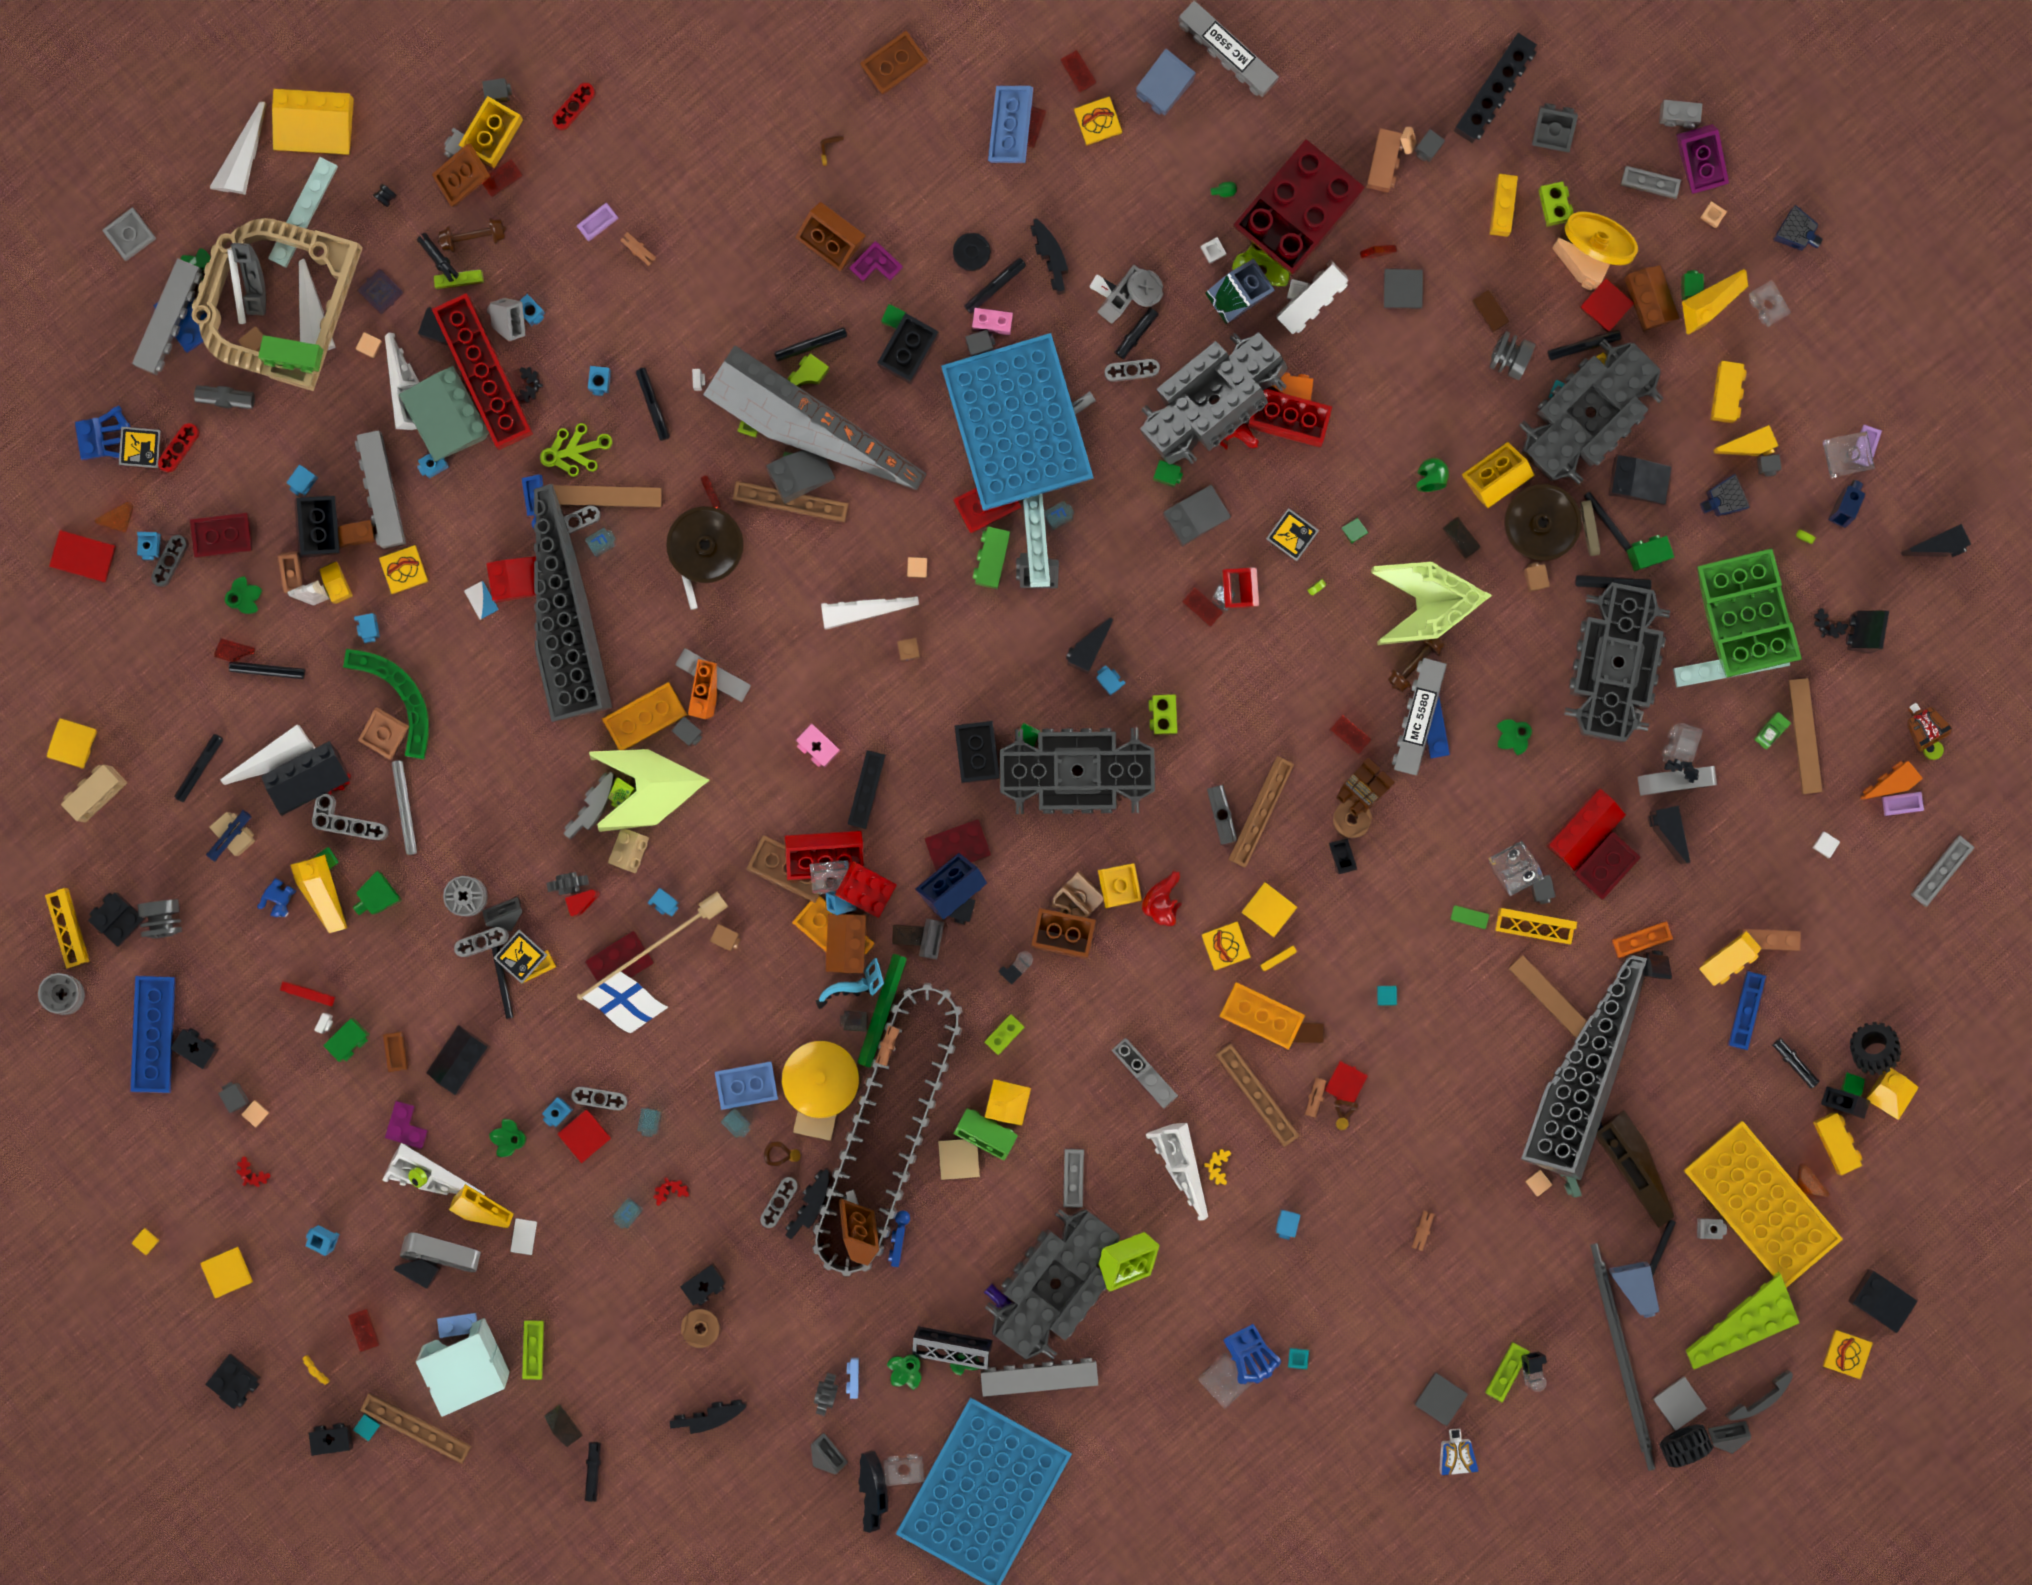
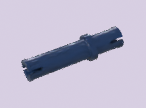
M242 810L236 819L228 824L227 830L209 852L206 853V856L216 862L233 839L242 833V828L252 816L245 810Z

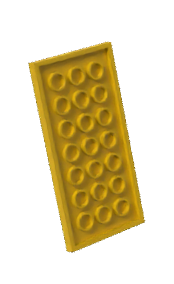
M1740 1121L1683 1170L1770 1274L1774 1277L1778 1271L1780 1272L1786 1288L1843 1240L1743 1121Z

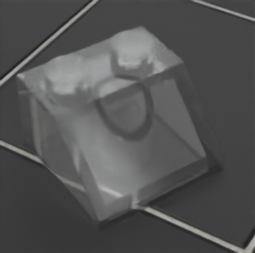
M1867 431L1823 441L1830 479L1875 469Z

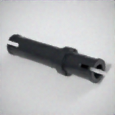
M426 233L421 234L424 240L419 236L417 242L435 262L436 268L443 272L449 282L454 281L451 274L457 279L459 273L451 266L450 260L443 256Z
M1149 307L1132 331L1124 336L1123 342L1114 353L1124 359L1129 351L1137 346L1138 340L1159 314Z
M1782 1038L1777 1039L1772 1044L1783 1057L1782 1060L1789 1063L1810 1089L1820 1082L1796 1055L1797 1052L1794 1049L1791 1050Z
M589 1442L584 1501L588 1502L597 1501L599 1465H601L600 1442Z

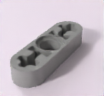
M1154 359L1112 363L1105 368L1104 375L1111 382L1155 377L1159 373L1160 365ZM1149 363L1156 366L1153 373H1150L1149 370H1143L1144 374L1140 375L1141 367L1139 364H1143L1142 368L1148 367ZM1130 365L1136 366L1138 369L1137 374L1129 375L1126 371L1127 367ZM1120 366H1124L1123 373L1125 377H1121L1122 373H1117L1115 377L1108 374L1111 368H1114L1115 371H1121Z
M587 506L564 516L566 526L569 529L568 533L572 534L598 522L601 516L600 511L595 506ZM589 510L597 513L594 515V519L590 517L584 519L586 521L585 524H583V520L579 516L581 513L583 517L587 516ZM572 517L579 519V525L575 528L569 526V520Z
M495 927L456 942L454 951L460 957H469L503 945L508 941V931L501 927ZM497 932L503 934V936L500 937V940H499V939H492V940H491V938H490V937L497 936V935H498ZM480 937H484L486 940V944L482 948L477 945V940ZM463 945L473 946V948H467L465 952L460 950L463 947Z
M582 1086L575 1088L572 1092L573 1101L581 1105L619 1111L628 1104L627 1097L618 1092ZM583 1090V1094L590 1095L589 1091H593L591 1103H588L589 1098H582L579 1101L576 1093ZM597 1093H602L605 1096L604 1103L597 1104L594 1097ZM608 1094L612 1095L610 1099H617L620 1096L624 1104L616 1107V1103L610 1102V1106H607L609 1101Z
M786 1177L781 1181L762 1213L760 1221L764 1227H774L798 1188V1183L793 1177ZM792 1181L794 1189H789L786 1193L790 1195L789 1198L784 1194L778 1193L779 1190L782 1192L785 1190L784 1182ZM776 1197L784 1199L785 1204L782 1208L775 1207L774 1199ZM771 1206L773 1210L779 1211L780 1214H774L772 1218L773 1220H775L774 1223L770 1222L769 1224H766V1219L764 1218V1216H769L771 1214L772 1210H769V1207Z

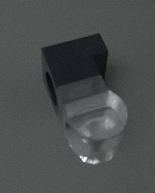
M1020 952L1016 957V961L1008 969L1003 966L998 972L1012 985L1031 966L1033 957L1029 952Z
M1539 1351L1521 1355L1525 1384L1536 1392L1544 1390L1547 1381L1543 1377L1542 1364L1547 1363L1546 1355Z

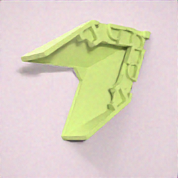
M1433 562L1374 566L1371 569V573L1415 597L1417 609L1379 639L1377 645L1438 639L1492 595L1480 590L1455 574L1444 570Z
M649 749L589 752L591 760H599L635 778L637 791L597 824L599 832L657 825L698 789L710 781Z

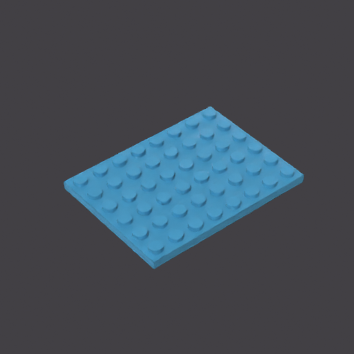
M1051 333L941 366L983 511L1094 478Z
M970 1397L899 1526L896 1535L986 1585H1001L1072 1453Z

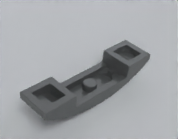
M232 243L231 248L234 261L240 264L246 295L243 297L246 313L248 315H265L266 291L258 257L250 244Z
M1786 1370L1772 1380L1776 1388L1747 1409L1744 1405L1739 1404L1725 1414V1416L1729 1420H1739L1764 1411L1785 1392L1793 1377L1792 1372Z

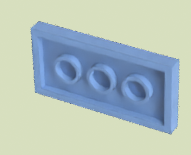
M996 86L988 156L989 162L1025 163L1033 87Z

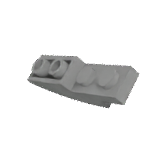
M612 772L603 774L598 780L600 784L596 788L591 787L585 794L586 799L584 801L589 804V807L584 806L578 812L579 817L575 822L571 820L564 828L566 831L563 834L569 839H572L583 826L587 830H591L603 814L614 785L615 775Z
M1124 1038L1111 1050L1163 1109L1178 1097L1127 1038Z

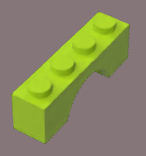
M810 353L808 357L805 355L799 363L801 367L797 372L793 371L787 380L797 387L804 384L819 385L830 369Z

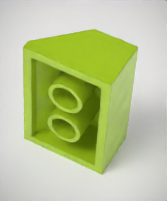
M1143 1232L1103 1248L1099 1266L1107 1290L1111 1292L1150 1276L1160 1245Z

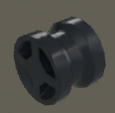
M381 184L379 191L373 194L386 207L390 205L391 199H395L397 196L384 184Z

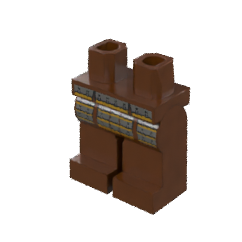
M1369 757L1342 785L1336 797L1343 804L1350 799L1354 803L1350 807V811L1355 816L1362 812L1366 813L1395 784L1384 771L1377 776L1380 768Z

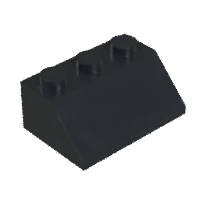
M335 496L296 498L294 504L299 558L340 553Z
M458 1025L426 1073L439 1085L454 1095H458L491 1046Z

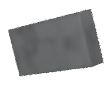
M926 918L919 956L937 960L944 922Z

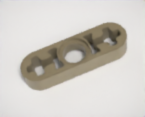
M1590 500L1580 502L1589 556L1600 555L1592 503Z

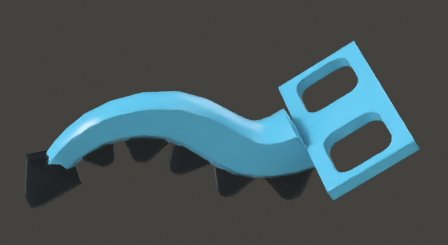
M874 958L864 969L866 979L861 978L857 982H838L829 986L822 992L819 999L816 1000L817 1007L822 1009L828 1003L825 999H831V994L839 996L840 992L844 996L850 993L860 996L865 991L873 996L884 984L877 958ZM874 964L875 971L869 975V969ZM878 978L879 984L873 989V982Z

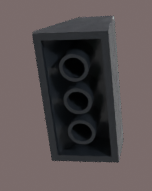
M330 741L261 776L265 788L281 816L350 781L341 757Z

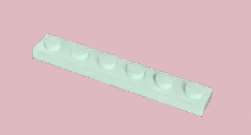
M319 157L286 223L307 229L338 168L337 165ZM276 242L268 259L287 268L296 247Z
M1040 494L1023 499L1030 587L1050 586L1043 497Z
M1720 660L1673 668L1676 688L1726 678ZM1790 663L1781 664L1740 675L1790 666Z

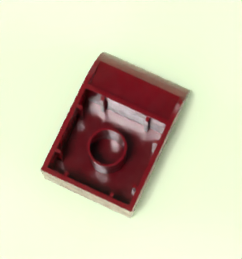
M1305 139L1233 224V227L1291 275H1294L1359 200L1365 187Z

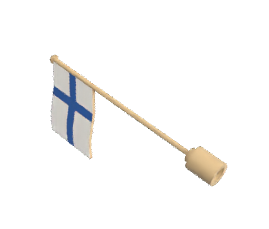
M718 891L698 904L700 908L697 909L699 911L697 915L582 994H578L577 998L591 1003L618 1027L628 1033H632L667 1009L668 1006L654 999L638 982L621 971L702 916L703 919L707 917L710 920L728 907Z

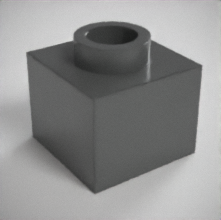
M1780 454L1763 456L1757 459L1759 474H1765V477L1775 476L1776 472L1782 470Z

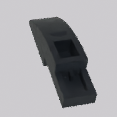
M1033 219V225L1030 227L1032 236H1036L1038 242L1035 244L1036 254L1041 255V260L1049 258L1046 263L1048 272H1052L1054 278L1050 279L1052 289L1057 291V295L1064 294L1065 287L1062 275L1068 273V267L1063 252L1046 226L1038 219Z
M828 1168L824 1171L820 1169L814 1177L816 1182L813 1186L809 1184L802 1193L805 1195L802 1200L808 1203V1205H803L797 1212L799 1217L796 1221L791 1220L785 1228L787 1230L785 1235L789 1239H793L803 1225L808 1229L811 1228L817 1219L820 1207L826 1200V1191L829 1187L830 1170Z
M742 1399L731 1400V1404L724 1405L722 1401L711 1403L712 1406L707 1408L708 1414L706 1415L705 1412H695L693 1416L686 1417L685 1414L674 1415V1418L670 1420V1429L690 1426V1434L711 1430L739 1415L747 1407V1402H742Z
M872 1450L861 1454L859 1462L860 1477L858 1480L859 1492L865 1493L863 1531L868 1533L880 1529L881 1514L888 1512V1495L884 1472L876 1452Z

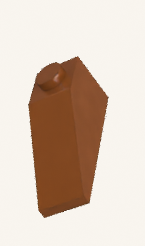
M367 520L338 526L339 548L376 542V531L372 521Z

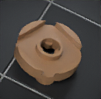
M1351 800L1338 805L1333 813V824L1337 832L1344 837L1357 838L1368 831L1372 815L1370 810H1368L1366 813L1362 812L1357 816L1355 824L1352 822L1348 823V815L1352 814V816H1355L1350 811V807L1354 804Z
M707 1309L690 1311L684 1317L681 1324L682 1336L689 1345L696 1348H704L711 1345L717 1339L720 1332L717 1316ZM700 1323H703V1327H706V1331H702L701 1334H699L698 1330L695 1329V1326L699 1325Z

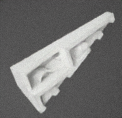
M259 102L210 185V189L246 195L252 161L256 156L266 109L265 102Z
M301 259L299 261L300 342L316 344L321 330L320 322L325 316L306 260ZM333 338L331 339L328 350L336 348Z
M388 333L385 335L395 427L396 429L414 430L417 428L399 394L420 382L410 363H406L403 357L404 351L398 347L394 339L395 334Z
M318 580L287 592L290 597L311 605H316L330 599L325 586H320Z
M918 597L892 600L877 599L846 603L838 602L837 604L823 603L821 607L824 628L827 630L919 605Z
M296 725L220 780L224 785H228L254 776L267 774L316 747L308 739L302 728Z
M1176 1123L1148 1132L1146 1137L1153 1141L1156 1146V1153L1161 1154L1165 1160V1167L1180 1191L1183 1190L1189 1199L1187 1201L1188 1204L1194 1206L1199 1214L1198 1220H1205L1208 1217L1188 1124Z
M402 1143L396 1150L382 1179L385 1182H388L389 1179L399 1181L400 1185L403 1186L406 1183L412 1184L408 1174L412 1169L418 1167L427 1175V1183L418 1189L448 1195V1193L457 1194L466 1184L482 1195H485L482 1191Z

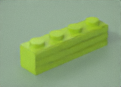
M482 270L458 272L459 276L457 279L451 274L454 279L452 282H449L444 274L434 275L436 289L484 283Z

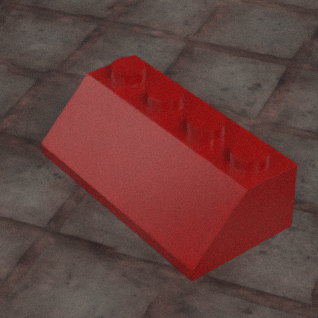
M1269 389L1263 390L1268 403L1262 410L1250 417L1248 427L1253 430L1321 448L1332 406Z
M1601 788L1597 789L1546 846L1573 871H1576L1626 814Z
M861 831L784 835L787 880L845 877L853 861L864 866Z

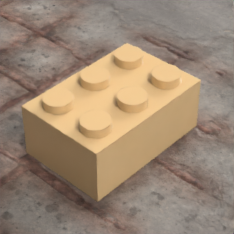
M98 765L92 770V775L88 779L84 778L78 783L77 786L79 788L74 792H69L63 798L64 802L61 805L76 821L86 823L127 784L125 779L112 766Z

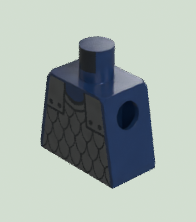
M1795 205L1788 213L1773 240L1802 251L1807 244L1818 248L1823 238L1814 234L1818 224Z
M1736 474L1706 492L1709 500L1700 503L1704 514L1714 510L1717 517L1750 508Z
M1853 480L1851 485L1847 486L1840 493L1828 518L1829 521L1846 528L1856 519L1865 497V493L1861 491L1863 483Z

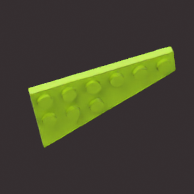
M1779 1271L1767 1284L1764 1283L1758 1292L1746 1298L1732 1310L1725 1320L1713 1326L1714 1329L1706 1336L1699 1338L1685 1350L1693 1369H1697L1799 1324Z

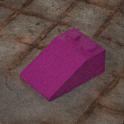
M1713 124L1676 134L1680 156L1692 194L1729 184L1719 130Z

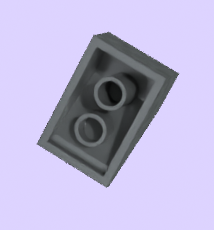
M804 450L784 456L766 465L767 472L784 504L835 479L824 457Z
M1212 485L1163 512V517L1182 547L1231 518Z

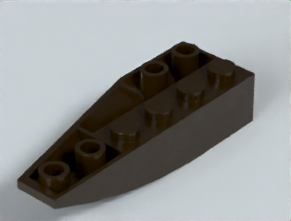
M1623 1110L1604 1123L1602 1127L1598 1128L1596 1139L1659 1228L1672 1219L1674 1214L1647 1143Z

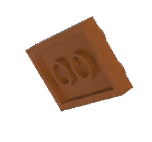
M904 31L862 61L860 66L881 95H884L925 66L928 60L909 33Z
M471 143L466 144L432 174L451 207L459 204L490 177Z

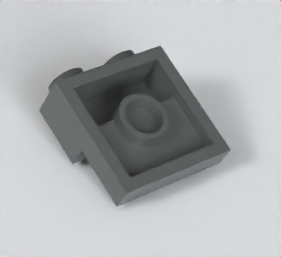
M1545 103L1544 106L1539 107L1532 145L1570 152L1578 114L1574 112V108L1563 107V110L1556 109L1554 104Z
M1020 553V558L1016 557V580H1020V588H1058L1059 560L1048 559L1050 586L1030 587L1028 553Z

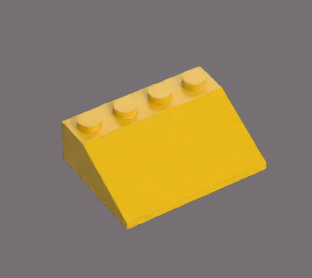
M273 89V150L350 155L354 98L350 93Z

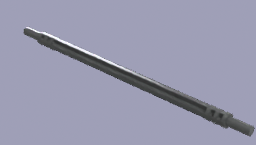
M1598 1243L1590 1244L1595 1262L1593 1266L1641 1452H1644L1648 1471L1654 1470L1656 1468L1651 1452L1653 1448L1605 1262L1602 1261Z

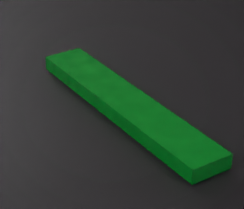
M892 955L857 1061L858 1064L871 1068L907 960L900 955Z

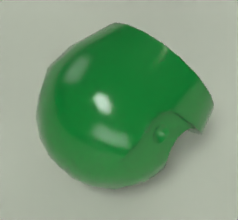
M1429 458L1423 461L1417 473L1425 476V478L1417 482V490L1420 492H1431L1445 488L1449 478V469L1445 462L1438 458Z

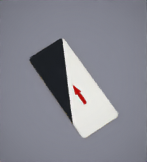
M1099 275L1095 276L1090 285L1091 289L1106 298L1116 287V285Z

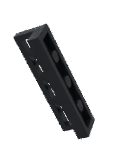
M918 1326L913 1337L912 1355L988 1370L989 1354L993 1346V1340ZM918 1345H923L928 1350L926 1352L919 1351ZM944 1349L947 1354L941 1355L936 1350ZM955 1353H963L966 1357L963 1359L958 1358ZM976 1355L984 1357V1362H978L974 1357Z

